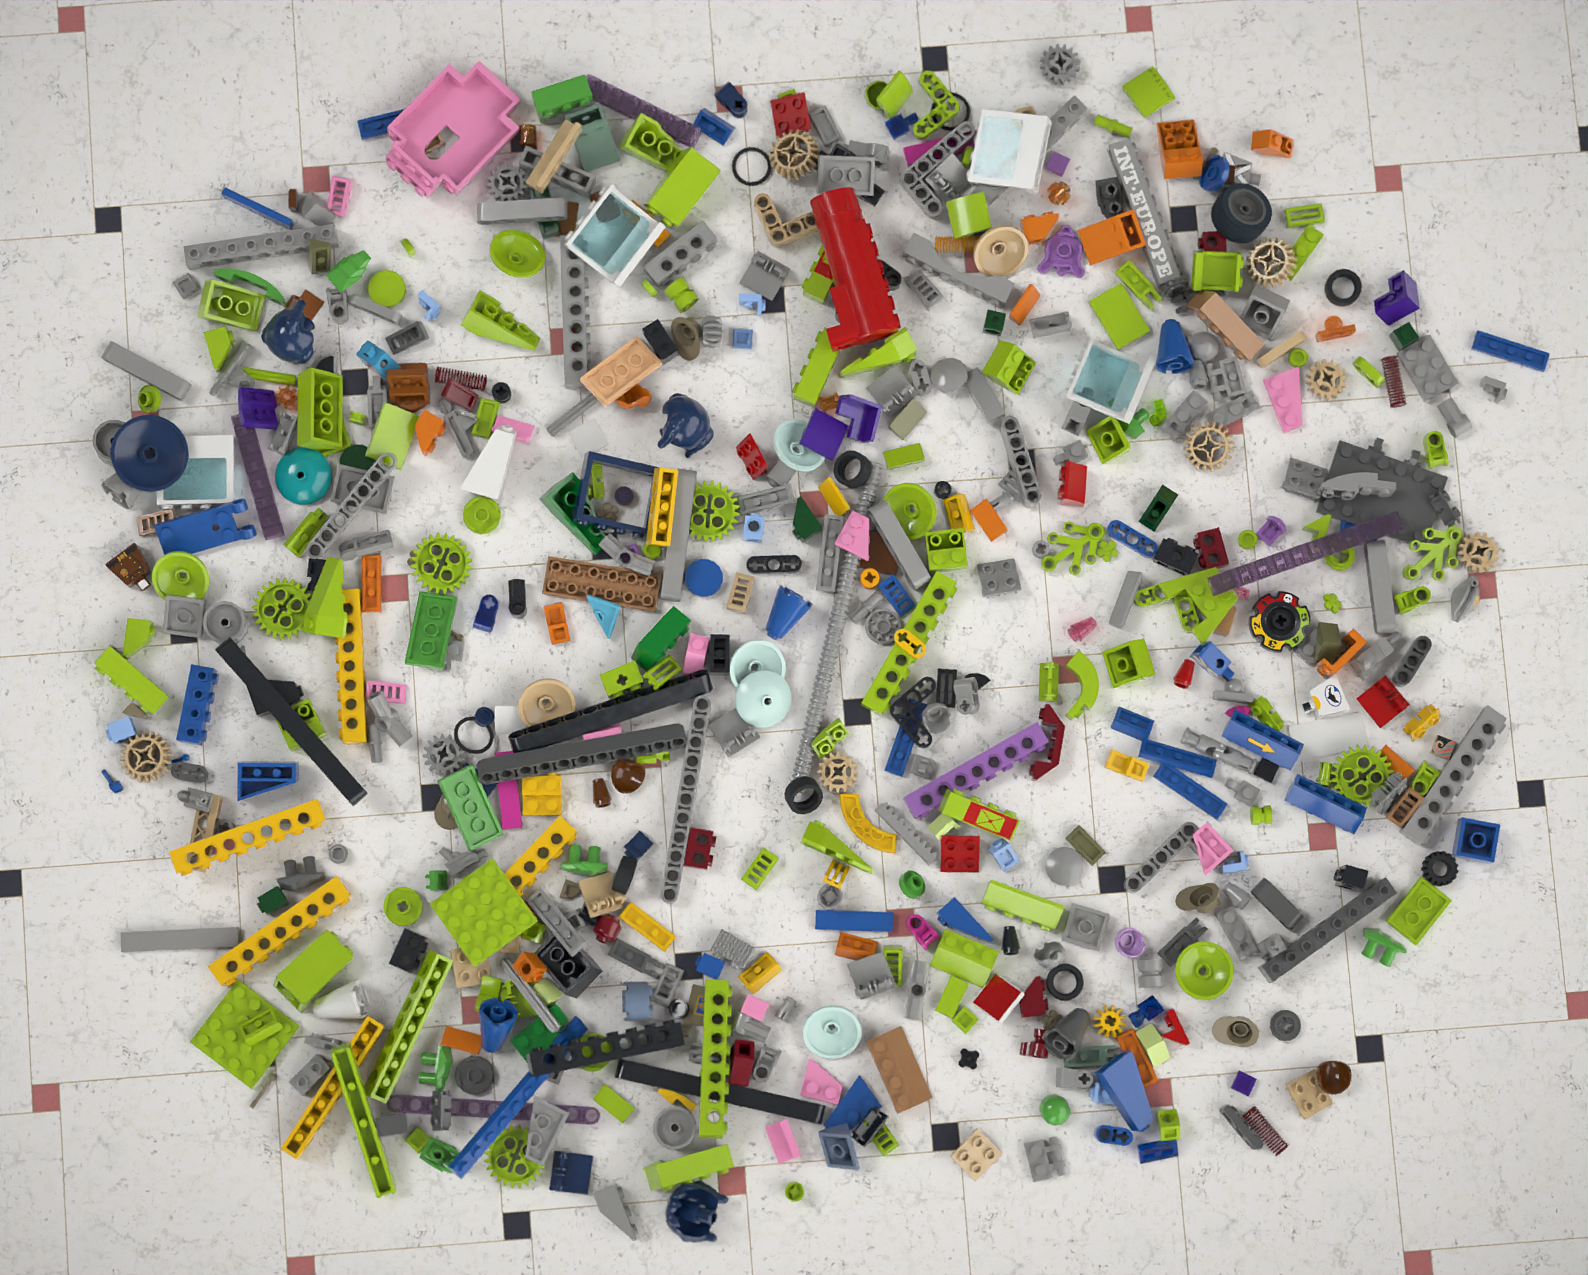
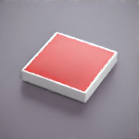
M995 972L971 1003L1001 1025L1025 994Z

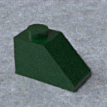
M1162 484L1138 522L1155 532L1178 494Z
M800 496L797 499L792 526L794 530H792V533L797 540L801 539L804 543L822 531V526Z

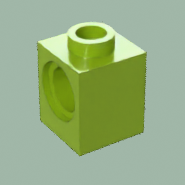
M1177 1109L1157 1111V1127L1161 1141L1180 1139V1122Z

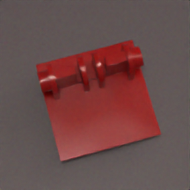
M805 92L770 100L776 137L783 136V132L788 135L790 130H793L794 133L797 129L802 131V133L804 131L809 132L811 125Z
M749 433L736 446L739 458L743 460L746 466L747 473L755 480L759 475L762 476L767 473L768 465L751 433Z
M1386 675L1356 698L1379 728H1382L1410 705Z
M941 836L940 872H979L980 836Z

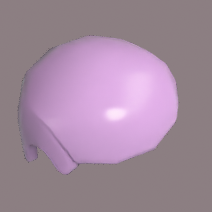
M1125 927L1117 933L1115 938L1117 951L1125 957L1135 958L1141 955L1146 946L1143 942V935L1135 928Z

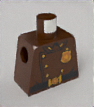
M135 542L105 564L129 588L137 585L141 591H145L151 586L146 579V576L151 573V569Z

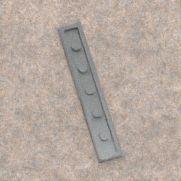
M238 927L121 932V952L224 948L239 945Z

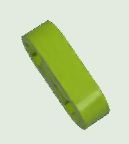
M1358 356L1352 363L1353 367L1376 388H1379L1385 381L1384 377L1363 357Z

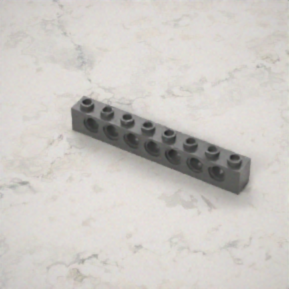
M1386 877L1380 879L1288 945L1286 950L1260 965L1258 969L1268 983L1274 982L1397 894L1396 890Z

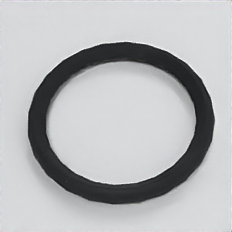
M950 92L965 104L967 113L964 121H968L970 117L969 103L962 95ZM945 93L939 95L937 98H943ZM934 102L931 106V111L935 109L936 104ZM935 115L932 116V119L935 122V124L940 123L936 119ZM942 126L941 128L944 130L952 131L957 126Z
M744 148L735 155L732 161V172L735 178L744 185H759L766 181L771 173L772 166L769 156L759 148ZM747 151H756L762 154L767 161V172L759 181L747 182L737 174V159Z
M473 716L463 718L456 724L454 729V738L457 745L462 750L472 754H480L487 751L494 740L491 726L486 727L490 735L489 743L480 750H472L466 748L460 742L458 729L464 722L475 720Z

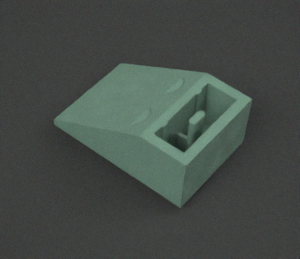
M601 103L565 115V119L575 124V122L581 124L582 132L574 145L584 171L590 172L620 161Z

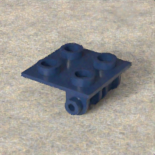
M554 1151L549 1190L588 1195L593 1156Z

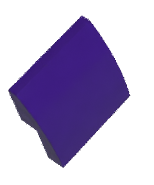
M239 387L238 409L241 426L276 430L279 423L275 413L278 404L274 390Z
M815 408L811 413L808 425L802 433L799 444L833 461L848 425Z

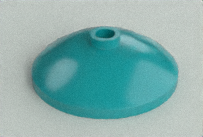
M303 447L296 448L287 452L278 462L275 471L276 486L281 495L288 501L299 505L312 504L322 499L328 492L332 483V469L328 460L320 452ZM299 472L304 473V477L301 479L298 478Z

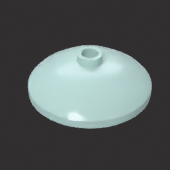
M798 419L786 420L776 428L773 435V446L776 454L783 463L794 470L803 472L815 470L823 463L825 457L799 444L802 433L808 423Z
M749 641L741 645L731 658L729 675L736 689L747 675L759 670L773 671L784 678L786 672L785 659L781 651L767 641ZM753 664L757 665L755 670L751 669Z
M769 670L755 671L747 675L740 682L736 690L735 706L737 712L745 722L752 726L760 728L773 726L779 723L788 713L792 698L791 690L786 680L779 674ZM766 698L770 700L768 704L764 703Z
M836 1005L824 1006L815 1010L808 1016L803 1027V1038L809 1050L820 1057L828 1059L841 1058L850 1054L858 1046L862 1033L861 1024L857 1016L849 1009Z

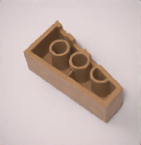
M1201 289L1186 305L1213 333L1221 338V341L1227 347L1234 351L1233 354L1238 359L1250 361L1264 346L1261 339L1216 292Z

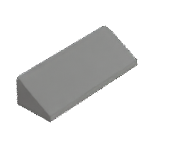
M1127 572L1109 620L1110 625L1118 628L1124 627L1143 577L1142 572Z

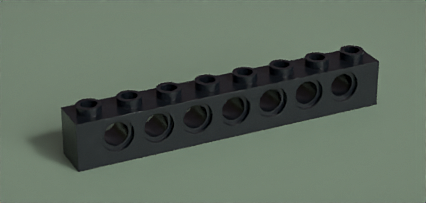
M674 1019L663 1021L662 1026L656 1027V1024L653 1023L644 1025L643 1030L637 1031V1027L625 1029L626 1033L618 1035V1031L606 1033L607 1037L599 1038V1035L587 1037L588 1041L580 1042V1039L568 1041L569 1045L566 1046L557 1043L549 1045L550 1049L542 1050V1047L530 1049L531 1053L526 1054L530 1078L683 1046L685 1042L681 1022L675 1023ZM659 1031H663L666 1034L664 1041L658 1039ZM641 1034L645 1035L647 1038V1043L645 1045H642L639 1042V1036ZM622 1038L628 1041L627 1049H623L620 1046ZM603 1042L607 1043L610 1047L608 1053H604L601 1050ZM584 1046L589 1047L591 1050L589 1057H585L582 1053ZM565 1050L570 1051L572 1054L570 1061H566L563 1058ZM546 1054L551 1055L553 1058L551 1065H547L544 1062Z

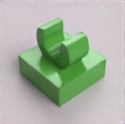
M447 870L429 871V874L425 875V878H430V885H427L426 889H431V891L448 890Z

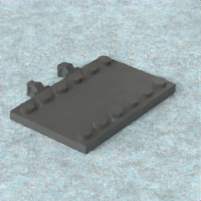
M1377 437L1373 447L1368 446V449L1340 440L1326 481L1350 473H1378V480L1396 482V490L1391 497L1386 498L1373 494L1361 495L1358 493L1354 499L1343 500L1341 497L1325 498L1321 495L1316 513L1332 515L1331 518L1349 522L1352 525L1372 532L1375 531L1378 534L1407 544L1411 540L1427 543L1428 539L1423 537L1422 532L1425 528H1432L1437 513L1429 502L1430 498L1428 496L1433 492L1438 494L1439 487L1443 492L1448 477L1420 468L1421 463L1418 462L1419 451L1412 450L1410 459H1405L1404 461L1385 456V452L1381 451L1384 439ZM1430 530L1427 531V536H1428V537H1429L1430 532H1431Z

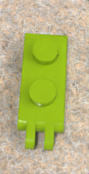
M320 508L316 509L314 513L310 512L283 545L299 558L306 550L310 541L323 527L328 515Z

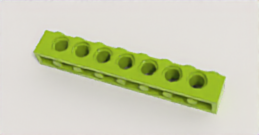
M936 571L904 629L911 632L926 645L929 637H927L930 630L934 631L939 622L936 618L939 613L944 614L948 607V604H946L948 597L953 598L958 589L955 587L957 582ZM937 590L942 591L944 598L938 600L934 597L933 593ZM931 607L935 613L932 616H927L924 613V609ZM921 623L925 626V631L919 633L915 630L914 626ZM905 633L903 635L900 634L898 641L906 642L907 635ZM895 643L861 702V706L879 716L883 712L887 714L892 705L889 703L891 697L897 696L901 689L898 686L902 679H907L910 673L908 668L911 663L915 664L917 659L912 658ZM918 646V647H915V648H914V652H913V653H914L915 655L917 654V652H918V650H919V648H920L921 646ZM899 656L904 657L906 664L903 666L898 665L896 658ZM894 673L897 676V680L889 682L886 679V675ZM884 689L888 696L885 699H880L877 696L878 690Z
M428 950L364 1086L367 1096L387 1104L451 968L453 960Z
M705 979L699 1138L723 1139V1134H727V1122H724V1114H728V1102H724V1096L728 1095L729 1083H725V1075H729V1063H726V1056H730V1044H726L727 1036L731 1035V1024H727V1017H731L732 1005H728V998H732V986H729V980ZM721 997L724 1002L721 1005H715L713 998ZM720 1016L723 1022L719 1025L714 1024L712 1018ZM714 1035H719L722 1038V1042L714 1044L711 1038ZM717 1054L721 1057V1061L713 1063L710 1057ZM712 1074H718L721 1080L718 1083H713L709 1077ZM713 1093L718 1094L720 1100L716 1103L709 1100V1096ZM716 1113L719 1116V1120L711 1122L708 1119V1115Z

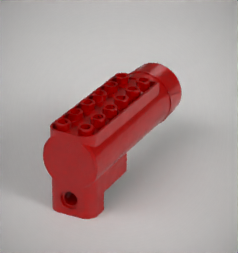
M838 188L814 197L810 200V205L834 280L835 287L830 288V292L840 325L826 329L832 352L855 345L872 343L898 332V328H901L898 314L893 313L895 304L892 295L888 296L887 294L890 290L887 278L882 277V274H884L882 261L876 258L879 254L876 242L871 241L873 238L870 223L866 224L865 218H863L862 209L859 206L854 188Z

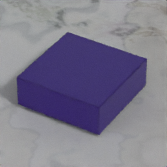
M1238 1070L1231 1089L1249 1097L1257 1079Z

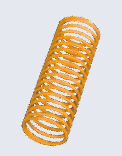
M972 235L971 237L968 236V238H967V237H965V238L962 237V238L954 239V237L952 238V236H950V238H949V236H947V238H946V236H944V238H943V236H941V239H940V236H938V239H937V236H936V237H935V251H936L937 253H939V242H940V253H942V242H943V253H945V242H946V253H947V252H948V241H949V253H950V252H951V241H952V253H953V252H954V241H955V253H956V252H957V241H958V253H959V252H960V241H961V252H963V240H964V252H966V240H967V252H969V240H970V252H972V240H973V252H974L975 240H976V243H977V241L979 240L980 237H979V235H977V237H976V235H975L974 237H973V235Z

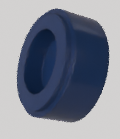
M481 707L476 711L474 720L477 725L488 727L494 720V713L488 707Z

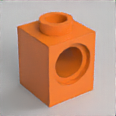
M522 952L512 965L518 975L527 983H537L543 978V974L548 969L535 952Z

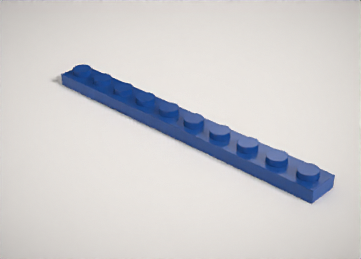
M575 1016L552 1044L561 1043L562 1046L569 1045L568 1041L582 1038L588 1028L581 1019ZM565 1050L564 1053H563V1058H564L570 1051ZM549 1054L544 1056V1062L547 1065H551L553 1062V1058ZM529 1071L449 1164L448 1167L457 1177L462 1179L470 1171L471 1167L496 1140L504 1128L508 1126L509 1122L534 1095L542 1083L546 1081L550 1074L530 1078Z

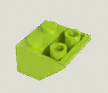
M999 340L982 373L992 382L1019 395L1036 362L1016 344Z
M963 528L925 532L928 573L967 569L968 563Z
M309 698L291 706L320 739L327 736L324 726ZM277 721L289 749L293 752L301 748Z

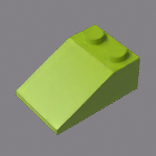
M213 279L206 280L197 318L256 332L265 294Z

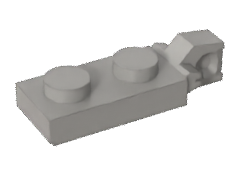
M380 375L372 376L373 386H368L367 390L369 429L375 428L384 402L387 403L386 385L381 386Z

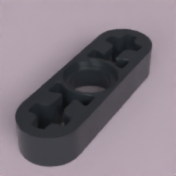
M797 555L752 556L746 563V568L751 574L797 573L802 566V561ZM773 559L780 563L779 568L776 570H772L768 566L769 562ZM781 559H785V563H791V559H795V562L799 563V565H796L795 569H791L790 565H785L786 570H782L783 562ZM754 560L757 561V564H763V560H766V570H763V566H758L757 570H753V567H750L749 564H753Z

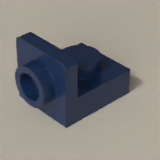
M639 831L623 846L626 849L624 853L630 858L639 860L654 843Z

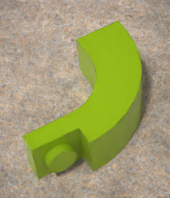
M1079 650L1065 666L1066 669L1078 678L1081 685L1079 699L1065 715L1069 720H1072L1074 717L1078 719L1084 711L1082 709L1083 706L1090 710L1096 701L1099 691L1097 671L1092 662Z

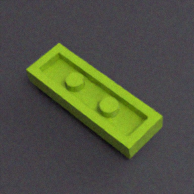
M1310 224L1291 248V250L1295 251L1293 256L1297 258V261L1294 262L1297 267L1296 269H1291L1294 273L1293 276L1287 275L1290 281H1292L1324 236L1323 233Z

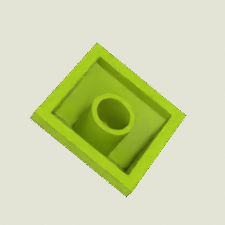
M1108 416L1086 430L1102 464L1128 453L1131 449L1118 420L1112 416Z

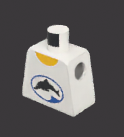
M1336 675L1308 691L1307 696L1309 700L1300 703L1304 714L1314 710L1317 718L1345 712L1350 709Z

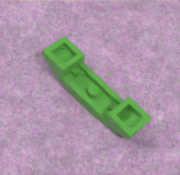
M237 269L214 270L213 274L216 279L234 285L236 279L267 291L266 297L268 300L284 307L287 304L284 297L272 284L255 274Z

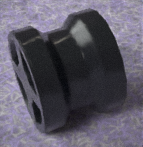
M498 382L492 387V396L495 401L503 404L510 400L512 394L508 384Z

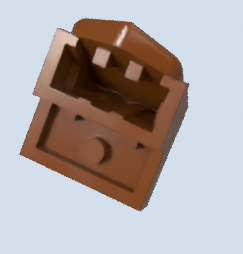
M399 363L398 365L401 366V369L387 370L386 373L390 387V399L392 405H397L403 410L415 413L426 407L427 404H430L428 366L426 363Z

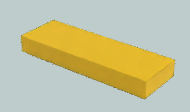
M631 901L619 915V918L664 952L676 938L674 934Z

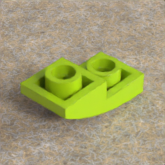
M837 718L818 734L811 743V746L818 757L822 759L836 749L834 746L836 743L850 734L840 718Z

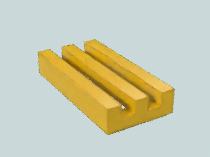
M833 859L822 881L840 889L850 866L847 865L844 868L842 867L844 863L840 862L838 865L835 863L836 860ZM834 868L836 871L831 880L828 877ZM839 872H843L839 883L835 882Z

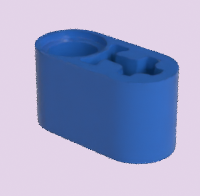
M1100 1125L1094 1131L1095 1139L1101 1143L1127 1146L1133 1140V1134L1127 1128ZM1102 1128L1107 1129L1109 1132V1136L1105 1140L1099 1137V1131ZM1124 1131L1128 1139H1124L1123 1143L1120 1138L1113 1137L1114 1134H1122Z

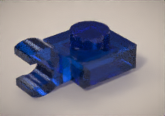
M916 112L906 118L899 114L886 121L885 126L892 139L895 140L910 132L908 126L914 125L919 121Z
M1152 995L1138 1004L1139 1010L1131 1013L1128 1017L1132 1021L1133 1026L1138 1028L1143 1024L1145 1018L1149 1022L1161 1014L1164 1009Z

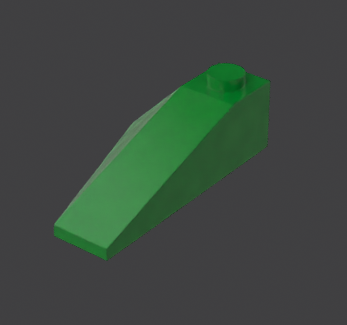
M572 472L552 486L539 499L585 547L596 555L602 549L599 544L606 537V534L603 530L596 529L595 525L581 526L577 524V521L572 520L580 481L575 473ZM586 495L583 514L597 517L593 503L590 502L588 495Z

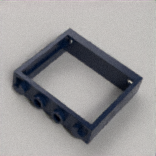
M591 451L585 453L572 520L577 521V524L581 526L595 525V528L598 530L606 531L608 528L614 530L616 534L625 535L626 532L632 534L634 538L643 539V537H646L653 479L643 527L583 514L593 463L651 477L654 476V468L659 467Z

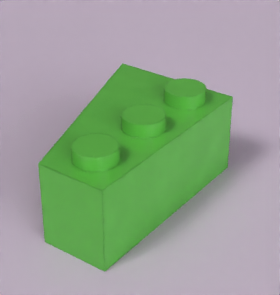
M585 74L531 91L540 123L579 106H586L590 101H593Z

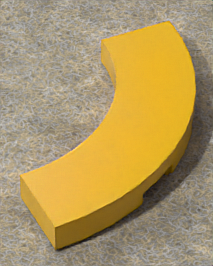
M840 793V806L843 817L855 836L874 849L896 854V834L882 831L867 820L860 806L859 794Z

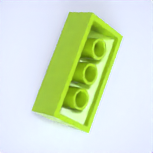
M309 368L298 374L297 446L313 450L342 448L343 375Z
M992 879L988 882L981 902L987 910L993 912L996 909L1003 911L1002 915L1012 919L1014 916L1021 918V922L1032 925V922L1039 924L1040 929L1050 932V929H1056L1065 907L1064 905Z

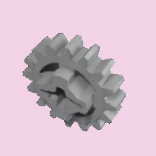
M1056 44L1055 49L1049 46V52L1044 51V57L1040 59V62L1043 64L1039 68L1044 70L1042 76L1047 75L1048 82L1053 79L1054 85H1056L1057 81H1060L1061 85H1064L1065 80L1070 83L1071 77L1076 78V72L1080 70V67L1077 65L1081 61L1076 59L1078 53L1073 54L1072 47L1069 50L1066 49V44L1062 48H1060L1059 44ZM1055 54L1054 59L1048 61V59ZM1058 58H1059L1060 64L1063 65L1062 70H1061V67L1059 66V64H1057ZM1072 67L1071 71L1065 75L1066 70Z
M504 162L502 168L496 165L497 170L490 171L492 176H488L487 180L491 183L487 184V188L491 189L489 191L490 195L495 194V201L501 198V201L519 200V195L521 197L525 196L523 190L528 189L524 185L527 178H523L526 174L524 171L520 172V166L514 168V164L511 163L507 167ZM517 177L520 179V186L515 183ZM496 180H497V182L500 184V185L498 186V189L495 188V181H496ZM504 182H511V185H504Z
M441 734L439 739L433 736V742L427 741L430 746L423 748L427 751V754H423L422 757L428 759L424 764L431 765L430 771L436 769V775L443 771V775L447 776V771L454 773V768L460 769L458 763H464L460 756L465 755V752L460 751L461 748L457 745L455 739L451 740L452 735L449 734L445 738L444 734ZM443 742V745H442V746H440V747H438V748H435V747H434V746L437 745L438 743ZM451 744L455 747L457 755L451 752ZM446 750L448 757L442 759L439 753H443ZM431 755L436 756V765L433 763ZM450 761L454 762L450 766L444 767L446 763Z

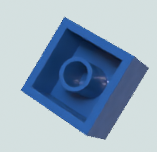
M1464 817L1457 820L1452 857L1486 864L1494 863L1501 824Z

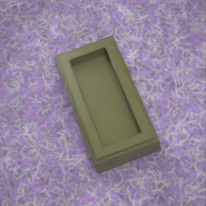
M1080 825L1065 838L1091 866L1106 853Z

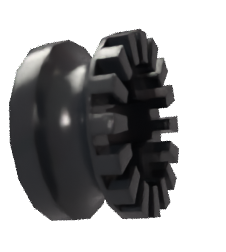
M946 481L938 482L934 488L936 497L940 499L948 498L951 493V485ZM946 486V491L948 492L940 494L938 487Z

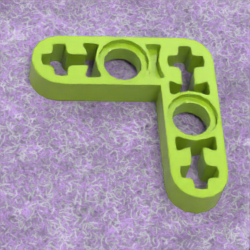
M924 71L919 77L920 86L937 105L935 109L914 124L913 135L919 140L928 138L959 113L958 101L932 71ZM925 77H927L928 79L931 78V83L934 86L932 89L929 82L924 83ZM942 90L945 93L944 97L936 98L934 96L935 91ZM946 100H947L948 104H949L951 107H952V106H955V107H954V111H952V110L947 111V110H948V106H947V104L945 103ZM939 115L942 120L940 123L935 124L931 121V117ZM919 127H920L921 129H923L924 127H926L924 134H923L922 132H919V133H918V128H919Z
M1154 585L1137 591L1134 603L1137 607L1143 608L1167 601L1168 599L1166 596L1158 598L1155 595V591L1159 587ZM1151 590L1154 601H1151V598H1147L1145 603L1137 600L1140 594L1148 596ZM1184 590L1172 599L1182 629L1187 633H1192L1190 626L1186 627L1185 625L1188 622L1187 616L1183 618L1182 615L1192 612L1193 615H1190L1189 618L1191 622H1195L1193 628L1199 624V619L1193 601ZM1185 600L1190 604L1189 610L1183 611L1180 609L1179 603Z

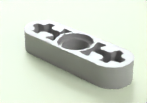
M352 294L348 302L355 308L399 325L403 316L392 309Z

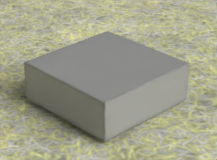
M189 273L173 282L183 300L199 291Z

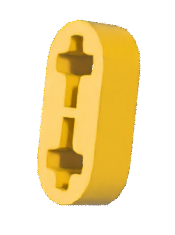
M906 629L896 631L894 642L914 659H920L925 655L926 646L916 636ZM905 633L907 635L906 639L910 643L907 644L905 641L899 642L898 634L903 635ZM913 644L915 647L921 646L922 654L917 653L915 655L913 653L914 648L910 645Z

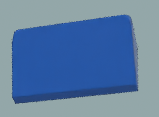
M706 108L700 110L692 125L723 146L735 130L734 126Z
M1119 706L1111 724V729L1142 741L1143 738L1148 739L1154 720Z

